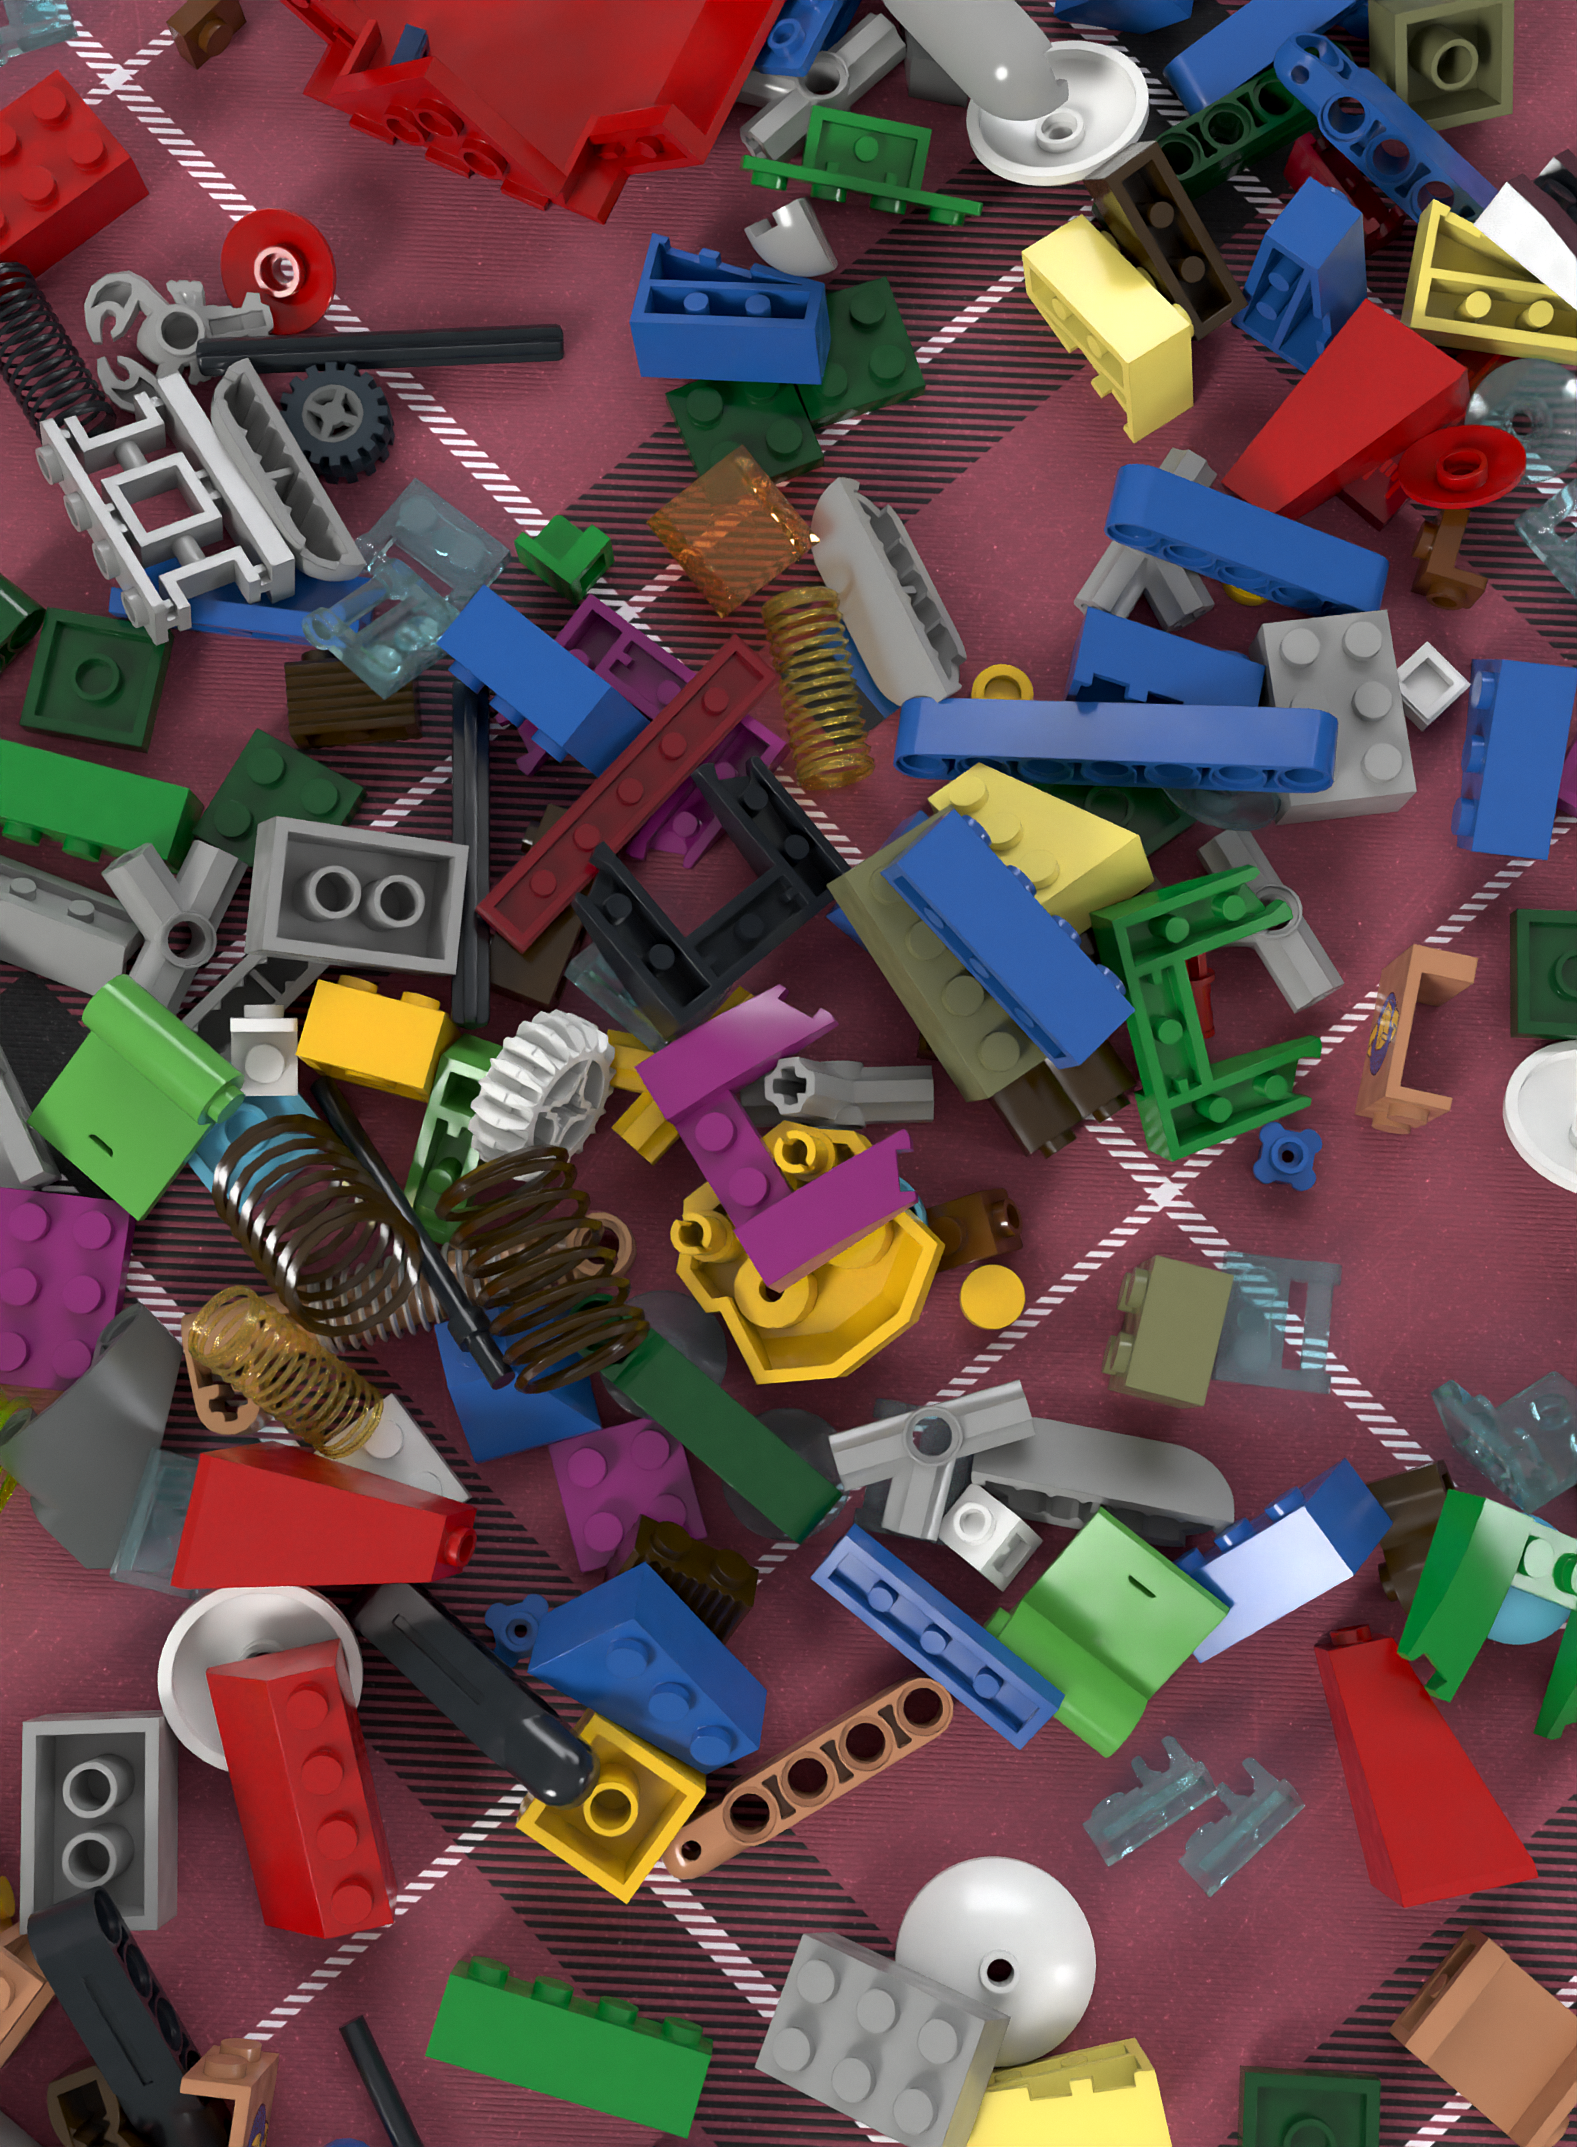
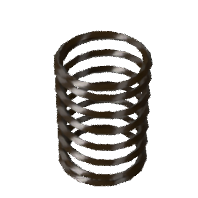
M305 1114L274 1116L249 1127L228 1146L214 1172L211 1195L218 1216L230 1227L232 1235L241 1242L244 1252L253 1259L256 1269L266 1277L267 1284L278 1293L279 1300L289 1310L290 1317L307 1332L329 1338L357 1335L383 1323L407 1301L420 1279L424 1258L419 1233L401 1214V1210L388 1198L387 1193L375 1182V1179L362 1166V1163L351 1153L349 1147L341 1140L340 1136L325 1121ZM283 1134H307L316 1137L292 1139L264 1151L243 1169L231 1188L228 1199L227 1191L231 1174L242 1157L257 1145ZM319 1149L327 1152L326 1154H306L276 1167L255 1185L242 1206L241 1214H239L238 1210L242 1191L253 1174L271 1159L293 1150ZM305 1166H334L333 1170H319L290 1182L269 1199L254 1224L251 1223L254 1207L265 1190L283 1175ZM331 1181L327 1189L302 1199L281 1216L276 1225L266 1226L278 1205L297 1190L318 1182ZM351 1197H355L354 1203H348ZM333 1198H339L334 1208L321 1213L331 1203ZM313 1206V1207L310 1208L304 1215L298 1217V1216L301 1215L304 1211H306L309 1207ZM359 1222H366V1226L357 1244L338 1263L319 1273L299 1276L302 1267H308L331 1255L352 1235ZM378 1222L381 1223L379 1242L370 1260L353 1278L330 1290L312 1293L297 1290L299 1286L321 1283L344 1271L366 1249L378 1226ZM303 1226L293 1234L290 1241L278 1243L282 1235ZM343 1228L327 1246L310 1254L312 1249L330 1233ZM393 1229L395 1240L392 1259L382 1278L364 1296L343 1307L326 1310L303 1305L333 1300L356 1288L378 1267L391 1242ZM405 1246L407 1247L406 1275L396 1294L377 1313L357 1324L332 1326L317 1322L346 1317L370 1304L393 1280L404 1259ZM299 1249V1251L297 1252L296 1256H295L294 1258H292V1256L294 1255V1253L296 1252V1250ZM276 1253H281L279 1258L275 1257Z
M550 1144L529 1146L504 1154L480 1165L449 1186L442 1193L434 1209L439 1220L446 1222L467 1220L452 1234L449 1240L451 1248L473 1250L485 1246L473 1254L465 1263L462 1270L465 1277L481 1279L503 1273L487 1283L479 1291L475 1301L477 1305L485 1308L499 1307L517 1301L560 1279L580 1265L586 1258L604 1257L605 1264L595 1275L568 1281L538 1292L506 1309L492 1321L489 1332L492 1335L498 1337L511 1336L529 1330L558 1316L594 1293L598 1288L617 1286L619 1289L617 1295L608 1304L578 1312L552 1322L521 1338L505 1351L502 1359L505 1364L518 1366L530 1363L522 1370L514 1384L515 1389L524 1394H539L554 1390L604 1369L637 1348L646 1339L651 1328L650 1322L645 1320L646 1316L642 1308L624 1304L632 1289L630 1280L611 1274L618 1261L616 1251L598 1246L605 1230L601 1221L585 1217L591 1200L588 1193L572 1188L578 1173L574 1164L567 1163L569 1159L568 1150ZM547 1156H556V1159H555V1158L534 1159V1158H541V1157H547ZM544 1171L535 1179L499 1198L473 1207L451 1210L468 1197L490 1186L514 1177ZM563 1171L565 1179L559 1187L542 1189ZM563 1199L577 1200L578 1208L571 1216L560 1217L527 1227L554 1209ZM536 1205L528 1212L488 1232L465 1238L480 1227L504 1215ZM590 1228L592 1235L582 1246L552 1252L531 1260L564 1239L574 1229ZM546 1235L519 1252L501 1260L482 1265L494 1256L516 1245ZM553 1267L530 1281L498 1293L507 1286L529 1275ZM556 1301L553 1304L535 1313H532L524 1318L516 1320L517 1318L521 1317L522 1315L528 1312H531L550 1302ZM632 1316V1318L600 1326L612 1317ZM617 1335L604 1346L576 1363L549 1376L529 1382L543 1370L566 1356L591 1344Z

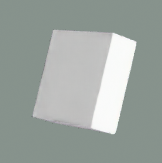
M1428 641L1397 669L1404 714L1421 731H1424L1471 685Z

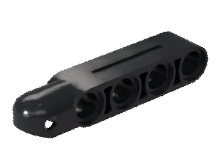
M421 1583L365 1584L343 1611L345 1617L481 1751L509 1772L537 1800L547 1806L559 1810H571L580 1806L591 1796L598 1783L601 1771L600 1758L595 1749Z
M96 1886L32 1913L28 1918L27 1933L35 1960L112 2092L116 2094L122 2109L136 2131L142 2135L147 2134L154 2147H229L232 2118L223 2099L180 2093L182 2077L202 2056L107 1891L101 1886Z

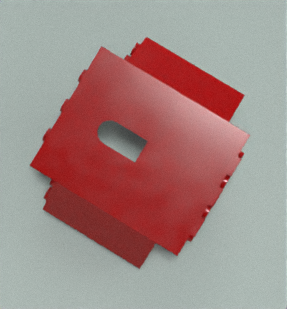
M786 0L279 1L328 44L302 94L352 115L349 121L351 128L394 146L398 138L407 144L428 148L424 155L425 160L468 179L473 171L488 179H499L503 181L500 188L501 193L544 212L549 203L552 202L605 225L630 175L697 166L705 163ZM406 23L426 30L430 44V51L427 57L423 56L421 59L390 65Z

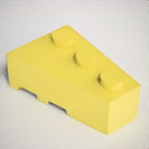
M1433 199L1419 217L1400 322L1433 345L1577 366V310L1473 225L1474 223L1450 212L1451 208Z
M1081 214L1022 251L1027 295L1069 353L1077 348L1082 350L1099 374L1092 379L1091 385L1101 399L1112 392L1127 413L1128 423L1124 425L1123 429L1134 444L1194 406L1191 337L1194 336V327L1192 321L1179 304L1171 305L1157 291L1153 279L1144 268H1135L1121 254L1118 244L1110 233L1104 230L1099 232Z
M980 762L927 798L934 814L951 804L961 817L968 815L975 819L991 838L992 844L989 848L1006 866L1013 865L1020 869L1036 888L1037 894L1034 898L1051 916L1058 915L1065 919L1079 935L1092 926L1089 916L1090 912L1130 899L1155 882L1138 834Z
M1134 2037L1041 2058L1020 2065L993 2069L966 2147H1172L1155 2069Z

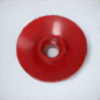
M263 208L243 216L227 234L222 247L220 269L225 292L234 308H242L247 292L259 293L261 303L270 307L274 330L270 334L292 335L303 332L313 327L325 316L335 295L337 281L336 266L330 246L313 223L302 215L288 209ZM284 258L288 259L293 267L294 277L291 281L286 279L281 272V262Z
M1486 425L1451 426L1429 433L1415 441L1404 452L1399 461L1398 479L1403 491L1410 498L1423 505L1440 509L1477 507L1503 497L1519 484L1526 471V451L1522 443L1515 436L1502 429Z

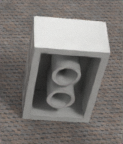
M1387 609L1262 624L1248 648L1250 661L1266 666L1258 707L1318 709L1332 714L1339 723L1334 782L1332 786L1325 791L1317 793L1271 792L1276 826L1398 812L1417 792Z
M280 816L263 821L258 824L244 953L429 978L456 975L469 846Z
M163 1710L44 1714L24 1721L22 1728L19 1935L28 1934L27 1923L32 1913L96 1886H101L107 1891L130 1931L158 1930L177 1916L178 1737L168 1724Z
M834 1932L804 1933L755 2068L907 2147H966L1011 2017Z

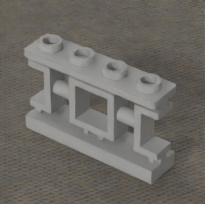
M179 371L156 379L157 396L149 398L145 391L133 395L135 420L137 422L89 438L76 415L64 419L65 427L61 429L58 428L53 418H49L40 422L42 447L35 449L38 464L47 482L50 485L59 483L65 493L63 497L64 505L73 526L78 532L87 530L94 542L92 543V551L101 573L107 580L116 578L122 588L121 600L129 620L135 628L144 626L156 646L169 641L168 629L177 626L181 632L192 627L191 605L187 599L235 582L250 605L261 601V593L263 592L266 593L272 604L295 595L294 555L217 437L211 422ZM166 431L178 453L148 463L144 457L145 454L166 447ZM120 464L124 472L100 480L101 499L87 475ZM178 488L194 516L146 533L130 505ZM224 525L237 547L206 558L201 547L223 540ZM176 557L182 567L158 576V594L144 569Z

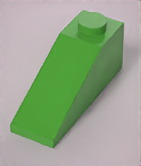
M464 1033L441 1055L404 1189V1195L432 1240L442 1245L446 1242L449 1243L454 1231L466 1220L460 1222L439 1220L434 1212L439 1198L456 1180L480 1165L487 1163L480 1159L479 1152L471 1147L473 1133L468 1130L469 1121L476 1114L471 1108V1102L480 1094L482 1086L478 1081L486 1077L491 1067L490 1058H497L503 1049V1046ZM476 1194L468 1197L451 1210L472 1207Z

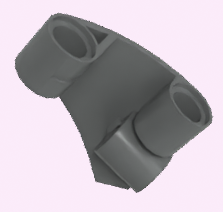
M139 1302L121 1311L105 1326L97 1339L91 1367L39 1415L32 1408L21 1409L0 1425V1466L30 1494L33 1512L43 1527L86 1569L130 1568L183 1353L181 1343L143 1303Z

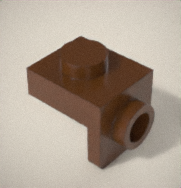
M188 0L166 23L180 56L198 70L211 56H217L227 48L232 36L246 23V19L239 0Z
M1442 509L1433 522L1424 520L1412 548L1411 556L1420 559L1410 592L1426 596L1428 603L1445 610L1470 609L1485 592L1488 583L1486 577L1454 568L1471 511L1468 509Z
M1004 1188L978 1191L925 1209L928 1218V1228L945 1244L935 1274L1023 1248L1020 1237L1023 1229L1021 1214L1015 1202L1008 1198L1007 1191Z

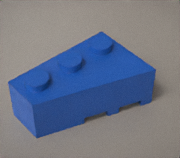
M1309 176L1265 233L1242 291L1249 305L1235 314L1230 322L1306 374L1364 299H1368L1363 214L1352 206L1344 193L1333 187H1325Z
M485 584L482 585L436 642L439 647L455 659L448 668V671L476 694L480 692L484 685L488 686L496 693L489 702L494 709L517 728L528 719L538 728L531 737L535 743L560 763L570 754L598 778L651 723L609 683Z

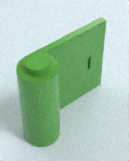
M121 974L108 981L87 1004L82 1015V1022L91 1030L90 1034L26 1122L137 1221L145 1220L215 1124L223 1123L229 1119L241 1106L245 1099V1094L241 1091L245 1078L241 1072L131 976Z
M1100 1507L1009 1613L999 1606L982 1627L1065 1694L1059 1710L1053 1717L1103 1757L1108 1758L1133 1731L1145 1710L1148 1700L1228 1615L1230 1608L1104 1508Z

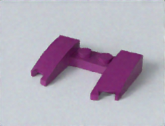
M591 593L555 638L557 643L609 683L637 710L652 721L696 675V673ZM500 713L495 717L501 727L511 724ZM748 714L702 764L714 763L718 779L722 780L747 776L745 762L752 756H758L768 769L774 773L791 750L785 741ZM526 719L517 729L529 753L516 759L519 769L532 778L551 755L531 739L538 728ZM690 776L648 820L625 852L634 859L646 861L649 849L685 855L682 867L692 870L726 831Z
M780 984L718 1015L634 1067L665 1119L675 1126L736 1227L733 1230L766 1286L779 1293L919 1202L916 1191L901 1192L897 1154L914 1152L913 1139L905 1129L848 1159L794 1191L785 1174L777 1165L775 1158L735 1094L774 1069L779 1059L792 1057L839 1025L835 1017L822 1008L811 1018L783 1002L790 991Z

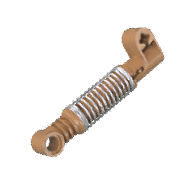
M606 1212L586 1215L585 1217L601 1221L604 1230L617 1234L620 1248L617 1254L618 1261L611 1274L620 1277L624 1276L633 1267L637 1256V1242L632 1231L617 1216ZM590 1228L574 1229L564 1239L531 1260L552 1252L582 1246L592 1235ZM545 1236L516 1245L494 1256L482 1265L501 1260L519 1252ZM448 1242L442 1246L441 1255L472 1305H477L475 1300L479 1291L487 1283L503 1273L481 1279L465 1277L462 1270L469 1258L476 1253V1249L457 1250L451 1248ZM404 1253V1259L391 1283L370 1304L346 1317L317 1322L332 1326L357 1324L377 1313L396 1294L406 1275L408 1254ZM392 1256L386 1258L384 1265L380 1262L378 1268L372 1271L356 1288L333 1300L303 1305L326 1310L343 1307L364 1296L382 1278ZM586 1258L566 1275L544 1287V1290L554 1287L556 1283L562 1284L572 1279L576 1280L593 1276L604 1264L597 1265L591 1263ZM362 1262L358 1264L356 1271L348 1266L341 1274L334 1275L335 1279L332 1276L321 1283L299 1286L297 1290L312 1293L333 1289L353 1278L365 1264ZM553 1267L529 1275L507 1286L498 1293L530 1281ZM422 1273L407 1301L383 1323L357 1335L329 1338L307 1332L290 1317L289 1310L280 1302L278 1293L182 1316L181 1336L197 1414L200 1421L210 1431L221 1435H251L264 1428L271 1420L275 1410V1392L268 1361L308 1351L317 1357L331 1356L333 1353L337 1355L339 1351L345 1352L347 1342L351 1341L353 1347L358 1349L362 1344L361 1339L365 1338L367 1343L372 1346L376 1341V1335H380L381 1339L387 1342L391 1331H394L395 1335L401 1339L404 1335V1328H408L410 1333L415 1336L418 1332V1325L423 1324L424 1329L430 1332L433 1321H437L439 1324L447 1322L446 1318L449 1317ZM539 1291L534 1292L528 1296H525L517 1301L499 1307H511L514 1304L538 1293ZM482 1307L484 1311L489 1310V1308ZM248 1365L249 1377L232 1380L231 1385L213 1384L212 1374ZM235 1392L246 1393L248 1404L240 1406L237 1413L226 1411L225 1401L234 1398Z

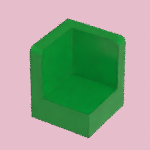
M555 515L534 540L524 532H521L514 540L519 561L575 606L615 561L611 538L593 524L585 532H582L562 515Z

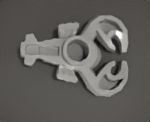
M129 270L105 274L91 286L84 303L86 328L93 344H103L102 329L104 321L108 316H113L116 319V325L110 332L113 342H115L127 333L141 310L147 318L142 322L139 329L136 347L146 359L158 366L157 372L154 374L131 358L117 355V364L126 369L129 374V379L122 381L114 374L105 356L97 359V374L106 396L119 409L135 414L133 395L145 391L149 398L157 396L156 379L178 371L182 375L184 368L190 366V375L188 377L190 384L197 385L199 381L205 382L210 380L212 376H204L199 371L196 358L197 341L201 338L268 336V333L274 330L273 318L270 307L261 303L260 294L247 292L242 308H232L231 306L218 307L216 305L206 306L205 291L200 281L193 280L189 282L188 280H179L175 282L170 280L166 285L175 304H169L153 288L148 280Z

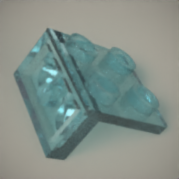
M1556 1371L1548 1373L1496 1408L1481 1394L1472 1397L1453 1379L1431 1392L1452 1447L1527 1515L1577 1484V1387Z

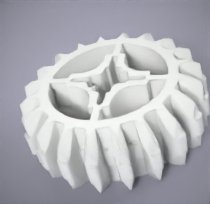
M555 1009L550 1014L540 1011L534 1016L532 1022L523 1021L519 1025L514 1038L506 1037L503 1040V1049L497 1058H490L491 1067L486 1077L478 1081L482 1086L479 1096L471 1102V1108L476 1114L469 1121L468 1130L473 1133L471 1147L479 1152V1158L489 1162L504 1154L529 1146L543 1144L566 1148L569 1154L567 1163L570 1162V1158L574 1153L580 1154L583 1152V1143L590 1134L596 1133L595 1125L599 1117L606 1113L604 1104L607 1097L614 1090V1087L609 1084L616 1074V1070L609 1066L615 1057V1047L608 1043V1035L599 1031L598 1026L573 1013L566 1014ZM547 1156V1157L534 1158V1159H547V1158H555V1159H556V1156ZM544 1171L514 1177L513 1179L523 1180L528 1183Z

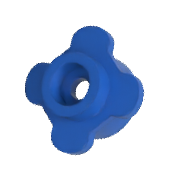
M1270 1122L1264 1125L1259 1131V1139L1262 1145L1258 1152V1161L1254 1163L1252 1168L1254 1177L1262 1184H1270L1272 1182L1290 1184L1296 1191H1305L1311 1188L1316 1181V1174L1312 1170L1314 1156L1322 1148V1140L1319 1134L1312 1129H1305L1302 1132L1285 1130L1278 1122ZM1284 1151L1292 1153L1293 1160L1291 1162L1283 1161L1282 1153Z
M530 1594L525 1597L522 1603L506 1606L503 1603H495L486 1611L485 1624L493 1630L496 1642L493 1652L510 1668L514 1667L520 1659L531 1657L541 1615L549 1610L547 1600L539 1594ZM519 1624L527 1628V1634L524 1637H518L515 1634V1628Z

